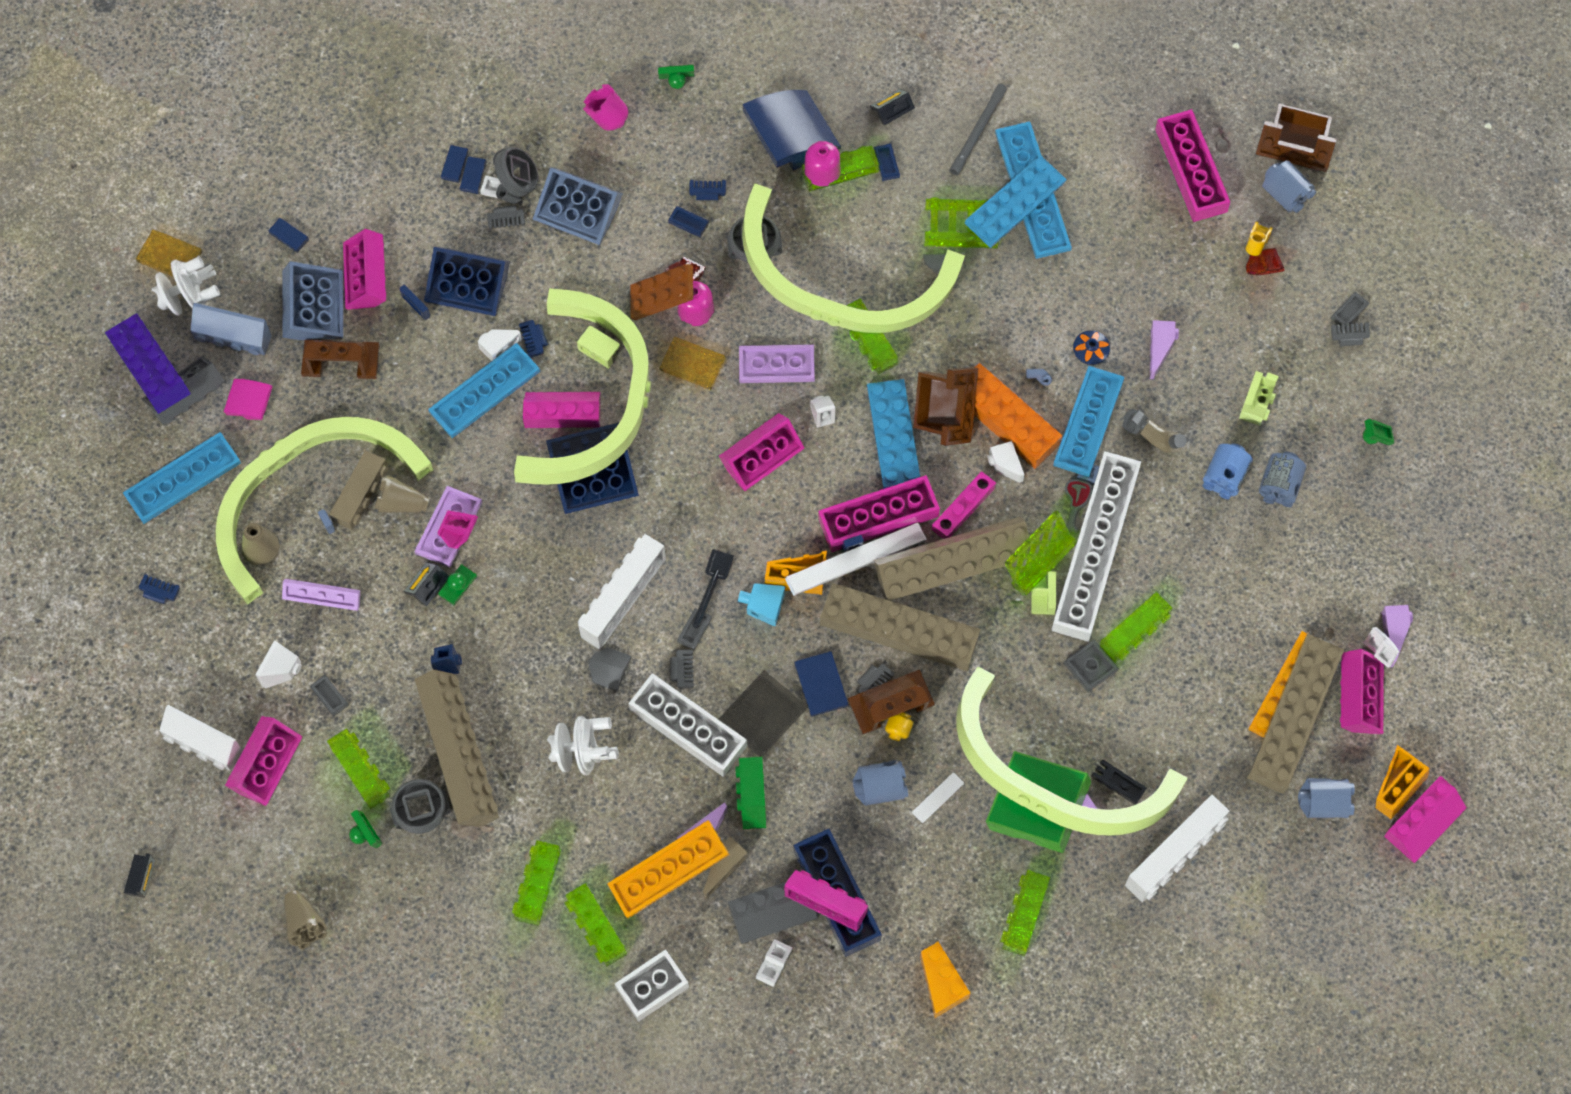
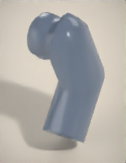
M1026 369L1027 379L1036 378L1044 386L1051 384L1052 377L1044 369Z

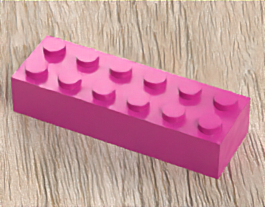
M1192 109L1159 118L1155 130L1192 221L1196 222L1227 213L1230 206L1229 197Z
M925 475L819 510L818 520L832 553L842 549L843 540L862 535L863 542L901 530L915 523L919 524L939 517L940 508L928 477Z

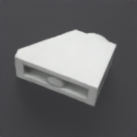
M491 329L488 333L480 336L478 340L479 349L493 361L514 344L521 342V333L518 330Z
M817 396L811 400L810 408L817 428L835 423V406L829 396Z
M1012 441L990 447L989 455H987L990 466L993 465L996 472L1019 483L1023 482L1024 472Z

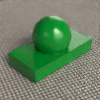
M694 65L659 67V79H668V83L673 89H680L686 83L685 77H694Z
M1370 418L1364 421L1365 429L1362 433V438L1367 444L1371 445L1378 442L1388 446L1394 444L1391 426Z
M461 564L448 577L447 583L438 595L455 606L477 578V574Z
M355 810L350 813L357 824L349 832L350 840L353 843L362 844L367 840L370 846L374 848L383 845L363 812Z

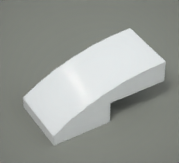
M1377 627L1372 628L1364 644L1375 652L1374 657L1389 668L1397 657L1399 650Z
M774 939L756 975V979L774 987L793 947Z

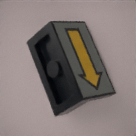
M898 89L870 105V108L877 111L881 123L886 125L915 109L909 92Z
M426 562L403 592L415 597L423 606H428L447 581L449 575L437 564Z
M146 853V856L134 854L124 889L126 895L145 898L155 862L151 854Z

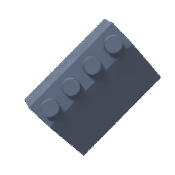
M551 167L533 220L600 245L618 209L623 193Z
M289 261L282 270L283 338L294 340L343 338V270Z

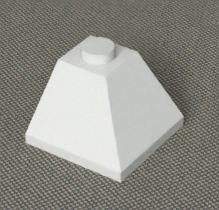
M274 641L260 665L256 677L264 688L292 680L294 675H297L301 669V661L297 655Z

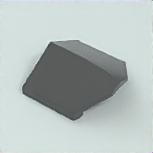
M608 647L593 654L589 662L592 682L617 692L632 656Z

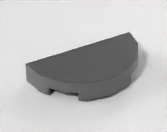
M923 254L924 264L932 269L934 273H939L946 254Z

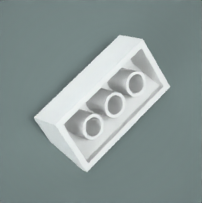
M167 705L159 730L164 736L163 739L170 744L174 742L179 744L180 748L188 753L190 751L197 753L196 756L203 761L210 760L214 762L213 765L221 770L226 768L231 771L242 753V749L237 741Z

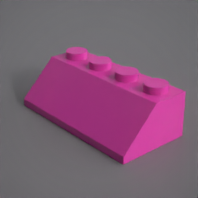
M364 229L343 242L345 308L348 310L375 308L386 301L383 234Z
M525 392L523 401L524 427L598 428L600 427L601 392Z
M778 413L720 454L719 458L728 473L746 491L802 451L804 446L790 420Z
M1363 649L1343 652L1340 681L1341 728L1353 733L1383 734L1384 664L1374 657L1373 654Z
M261 716L225 786L241 796L267 806L303 736L275 718Z
M1440 775L1387 831L1384 837L1415 863L1467 807L1457 790Z
M794 871L784 886L786 897L858 931L868 911L866 901L859 897L854 899L848 896V893L843 889L829 887L830 884L822 879L817 881L811 878L812 875L806 871Z

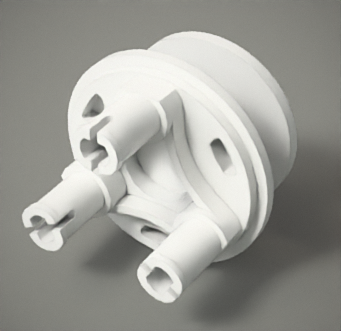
M200 256L186 263L176 259L171 261V269L177 285L172 286L168 278L161 272L155 275L157 286L153 287L152 291L158 296V307L161 310L169 308L178 316L182 314V306L178 294L182 293L192 308L194 303L203 305L206 301L219 296L220 292L216 285L200 291L202 281L216 275L215 269L212 270L213 266L210 264L203 268L204 263Z
M578 716L574 724V742H571L567 726L564 723H558L555 735H550L547 739L551 745L549 760L557 762L562 772H569L572 764V752L575 751L580 772L583 775H589L595 763H599L601 760L618 759L619 751L617 746L608 748V746L598 747L594 736L595 730L611 729V718L586 719L584 716Z

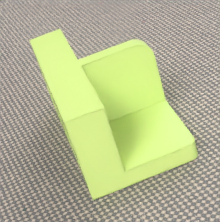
M589 326L577 341L579 351L608 369L613 364L612 356L620 347L618 342L592 326Z
M1048 572L1047 577H1032L1031 613L1055 615L1056 572Z

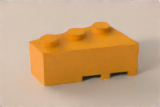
M827 551L814 555L806 554L798 558L791 559L789 557L768 561L765 584L785 586V591H791L785 578L826 561ZM824 584L802 593L822 595Z
M1397 745L1377 796L1375 808L1392 820L1428 778L1430 768Z
M939 942L921 951L920 959L934 1018H937L969 999L970 991Z

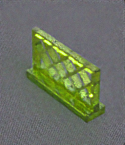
M1055 510L1004 562L1013 580L1011 583L1012 587L1026 596L1077 544L1076 539L1070 536L1059 511ZM1057 519L1055 527H1052L1053 522ZM1050 532H1053L1051 540H1048ZM1043 534L1042 540L1039 541L1040 536ZM1037 545H1040L1038 553H1035ZM1031 546L1029 554H1026L1027 549ZM1027 558L1026 565L1022 566L1024 559ZM1018 559L1016 567H1013L1012 564Z

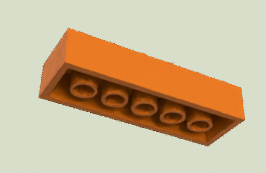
M977 364L975 368H978L974 416L1005 443L1012 441L1016 453L1036 469L1060 446L1063 435L982 364Z

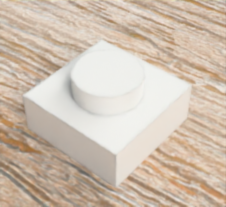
M485 175L480 191L481 195L497 198L496 190L501 184L499 179Z

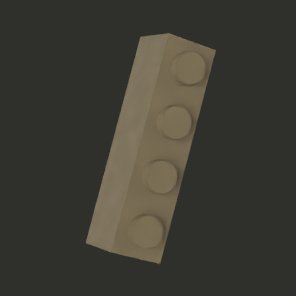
M366 450L364 451L329 514L333 522L350 530H353L354 526L359 524L363 510L367 509L370 504V497L373 493L377 492L379 481L388 472V465L384 458Z

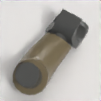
M1131 409L1123 416L1122 427L1133 434H1137L1141 429L1140 434L1163 452L1175 453L1186 445V437L1184 435L1165 430L1152 420L1146 422L1148 417L1140 410Z

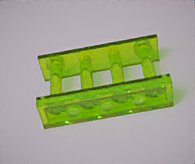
M937 197L926 199L925 210H931L930 231H925L924 246L990 248L968 226L966 233L956 232V211L967 212L968 218L989 199L959 200L939 199ZM938 211H949L948 232L938 231ZM998 242L991 248L998 249Z

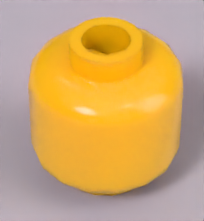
M903 712L888 719L885 731L890 734V739L900 741V739H907L913 726V721L910 719L911 716Z

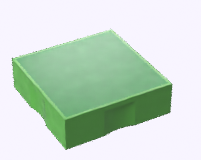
M1017 751L1013 752L1008 765L1011 770L1025 779L1069 802L1081 806L1091 784L1088 773ZM999 791L986 819V824L991 831L1013 838L1026 839L1038 846L1064 853L1072 833V829L1058 825L1004 796Z

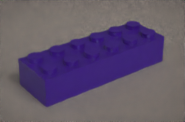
M137 313L105 332L158 414L191 394Z

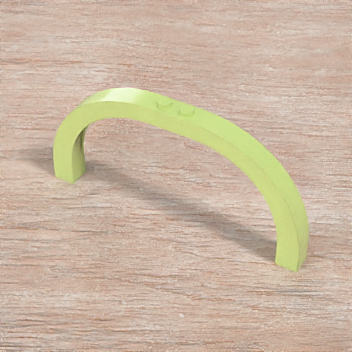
M754 183L746 206L742 227V239L746 258L753 273L763 287L773 297L791 309L810 316L814 320L828 322L831 326H839L866 333H883L901 330L923 321L933 314L951 293L965 255L947 250L941 270L932 286L915 301L899 308L883 311L861 310L800 289L788 281L775 268L765 250L762 238V219L772 189Z
M549 288L547 313L549 315L576 317L597 323L612 332L623 343L633 364L625 413L618 426L605 440L584 452L560 458H538L517 455L514 469L515 482L548 485L586 478L616 461L627 450L637 435L644 408H648L649 397H646V394L650 393L651 381H648L649 365L646 345L641 333L631 319L620 309L601 298L577 291Z
M359 417L330 418L309 424L286 438L278 440L269 450L261 452L259 457L247 465L230 485L220 505L216 522V545L221 564L230 582L247 605L262 595L263 592L240 560L236 543V530L243 505L253 490L263 480L315 445L332 440L357 439L374 443L393 453L419 481L433 471L431 462L408 437L393 427L378 421Z
M977 667L969 679L958 705L956 716L957 733L961 747L973 768L988 784L1001 794L1058 825L1095 835H1123L1145 829L1160 820L1171 809L1187 780V777L1172 769H1169L1162 784L1148 799L1131 807L1113 810L1088 808L1069 802L1015 773L994 754L983 736L979 722V706L990 689L995 675Z

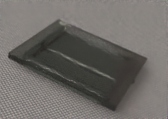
M764 670L718 720L747 740V747L759 757H763L808 709V706Z

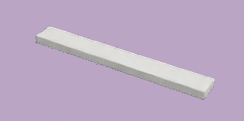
M915 523L787 576L785 580L793 596L872 564L875 559L901 552L925 542L926 537L919 524Z

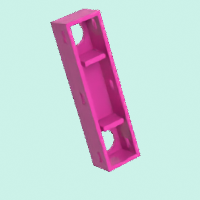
M981 471L933 523L932 531L942 539L951 537L996 487V482ZM982 480L988 487L981 489L977 486V483ZM944 519L950 520L952 525L949 529H943L940 526Z

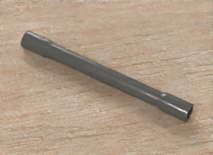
M998 84L990 101L949 169L953 175L958 176L975 143L996 106L1007 91L1005 85Z

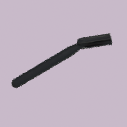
M712 549L705 573L712 576L708 583L692 623L694 628H699L717 579H727L734 555Z

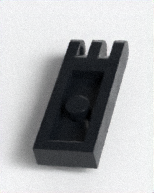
M1102 759L1100 765L1105 767V769L1097 766L1095 770L1101 775L1093 772L1091 777L1132 804L1137 805L1147 787Z

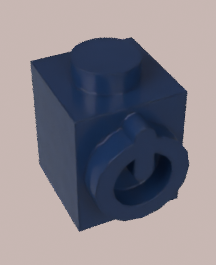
M453 644L434 648V655H431V665L433 670L459 674L462 658L460 653L457 654Z

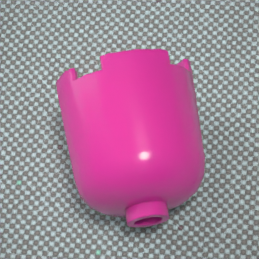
M603 84V88L598 91L593 89L584 100L586 105L583 110L602 129L613 131L624 125L628 117V107L609 84Z
M818 141L813 143L806 152L805 176L811 180L812 184L828 186L829 183L834 182L840 176V153L837 147L830 142Z
M693 281V300L677 305L678 315L682 321L691 324V326H701L706 324L714 313L712 293L704 283Z

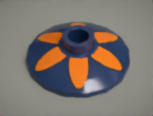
M1088 330L1076 337L1073 343V351L1081 362L1088 365H1096L1107 359L1110 353V343L1102 333ZM1089 343H1094L1096 346L1091 347Z

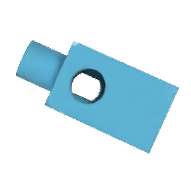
M754 584L751 593L740 591L738 602L748 604V615L776 626L785 596V586Z

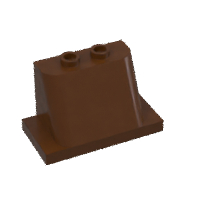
M1279 104L1274 123L1269 121L1264 123L1256 155L1284 162L1289 161L1291 164L1327 172L1337 140L1328 137L1332 117Z
M305 340L301 375L302 377H321L322 361L358 362V379H377L380 344L379 342Z
M978 368L948 369L947 374L927 371L918 372L913 428L941 435V445L949 446L971 443Z
M920 669L847 699L862 735L881 728L879 722L913 708L916 713L935 706Z

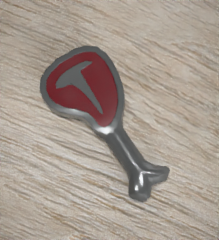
M1073 479L1066 483L1064 490L1065 495L1070 501L1068 522L1062 528L1064 533L1070 531L1073 533L1079 532L1075 525L1077 513L1088 504L1092 495L1090 483Z

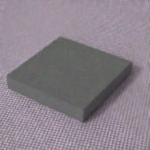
M1095 639L1064 661V665L1088 693L1119 670Z

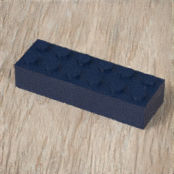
M830 828L793 845L794 854L802 870L811 874V878L817 881L822 879L830 884L829 887L843 889L848 893V896L854 899L859 897L865 901ZM869 908L858 931L826 917L845 957L882 940V934Z

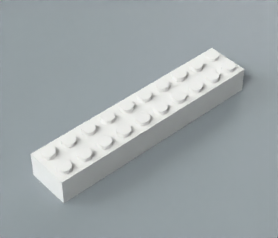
M1104 451L1051 631L1089 642L1141 461Z

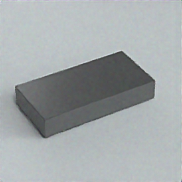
M1354 292L1330 319L1339 324L1340 327L1344 324L1346 329V324L1350 325L1368 307L1369 302L1357 292Z
M694 608L677 639V643L692 650L696 649L712 619L711 615L705 613L699 628H694L692 623L698 611L697 608Z
M326 675L310 685L311 690L333 717L349 706Z

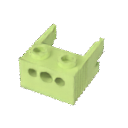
M1255 372L1239 419L1261 426L1262 420H1267L1270 412L1267 409L1268 404H1273L1276 395L1273 393L1278 379L1277 375L1267 373V376L1264 377L1263 373Z

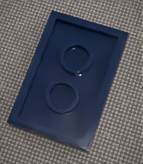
M832 651L794 662L811 717L848 707V701Z

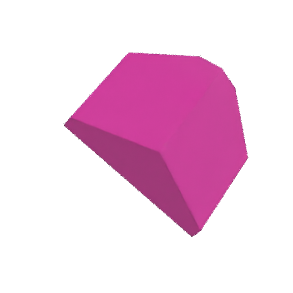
M447 510L437 533L448 547L458 549L468 540L478 517L476 515Z

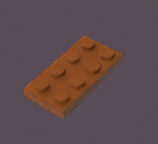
M685 264L631 284V319L636 321L693 300V266Z

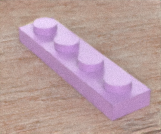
M284 579L282 599L358 611L360 606V590Z

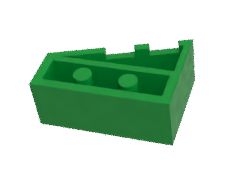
M739 758V766H735L736 778H740V782H736L737 794H741V799H737V810L742 811L743 830L766 828L763 758Z

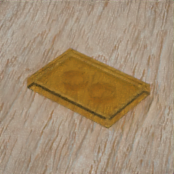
M152 229L137 255L136 261L174 277L171 261L176 259L186 263L197 256H201L203 251L199 247Z
M674 336L659 369L711 390L726 356Z

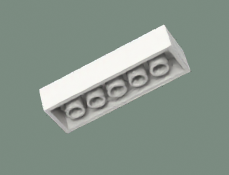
M644 534L642 539H637L631 554L627 553L624 557L623 565L620 569L617 568L613 572L612 580L609 584L606 583L602 587L601 595L598 599L595 598L591 602L588 613L580 617L578 626L582 639L601 650L666 560L664 545Z
M653 673L628 703L631 712L723 777L747 748V740Z
M1211 795L1129 875L1125 886L1141 902L1146 898L1151 900L1157 893L1159 886L1164 887L1170 881V877L1174 874L1173 872L1178 873L1184 867L1187 858L1191 860L1199 852L1201 844L1205 846L1212 839L1214 831L1218 833L1222 830L1228 821L1227 815L1229 810Z

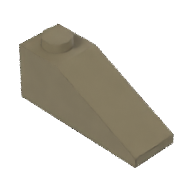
M731 836L727 840H722L730 855L711 866L703 890V896L706 900L748 858V852Z

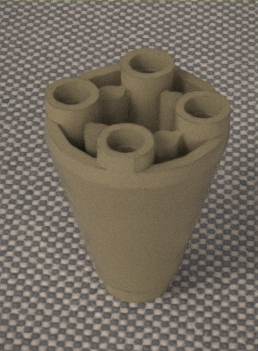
M387 475V477L382 478L379 488L382 491V495H378L375 509H378V512H426L429 497Z
M250 523L246 526L241 543L242 554L246 560L253 565H261L272 561L279 555V539L273 531L257 523Z
M298 890L288 892L284 897L287 939L290 944L298 946L299 949H305L310 946V943L327 936V926L303 894Z

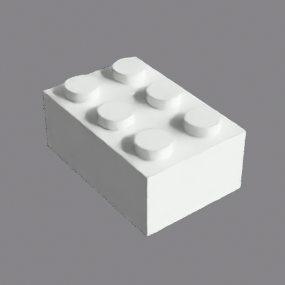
M665 949L616 982L615 987L639 1022L688 989L689 984Z

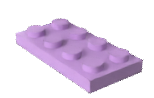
M814 345L739 346L740 383L815 382Z
M447 486L414 551L415 554L450 568L460 547L458 549L448 547L437 533L446 512L450 510L476 515L482 504V499Z

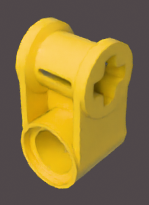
M1256 221L1245 248L1246 252L1253 256L1260 255L1269 240L1273 228L1262 226Z

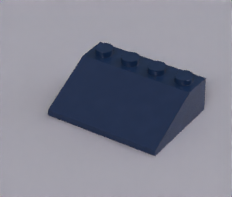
M435 246L433 248L424 301L496 316L507 280L510 261Z

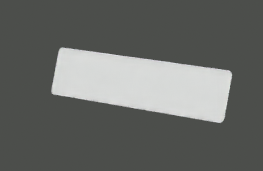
M952 773L912 811V814L924 823L964 782L955 773Z

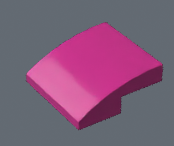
M234 379L223 412L230 416H243L247 420H262L273 386L252 380Z

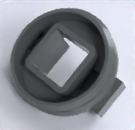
M516 147L503 148L496 152L493 157V164L501 183L496 190V196L498 199L515 204L521 201L522 196L534 191L537 187L538 171L536 165L525 151ZM520 168V177L514 176V170Z
M763 216L762 232H764V246L769 258L782 253L781 232L778 231L777 226L771 219ZM742 217L733 224L730 235L727 236L728 252L731 259H740L748 263L742 239L744 217Z
M414 779L404 783L395 792L390 811L396 829H404L414 834H424L437 828L444 817L451 813V808L446 791H442L435 783L429 780ZM427 795L432 811L411 817L407 801Z

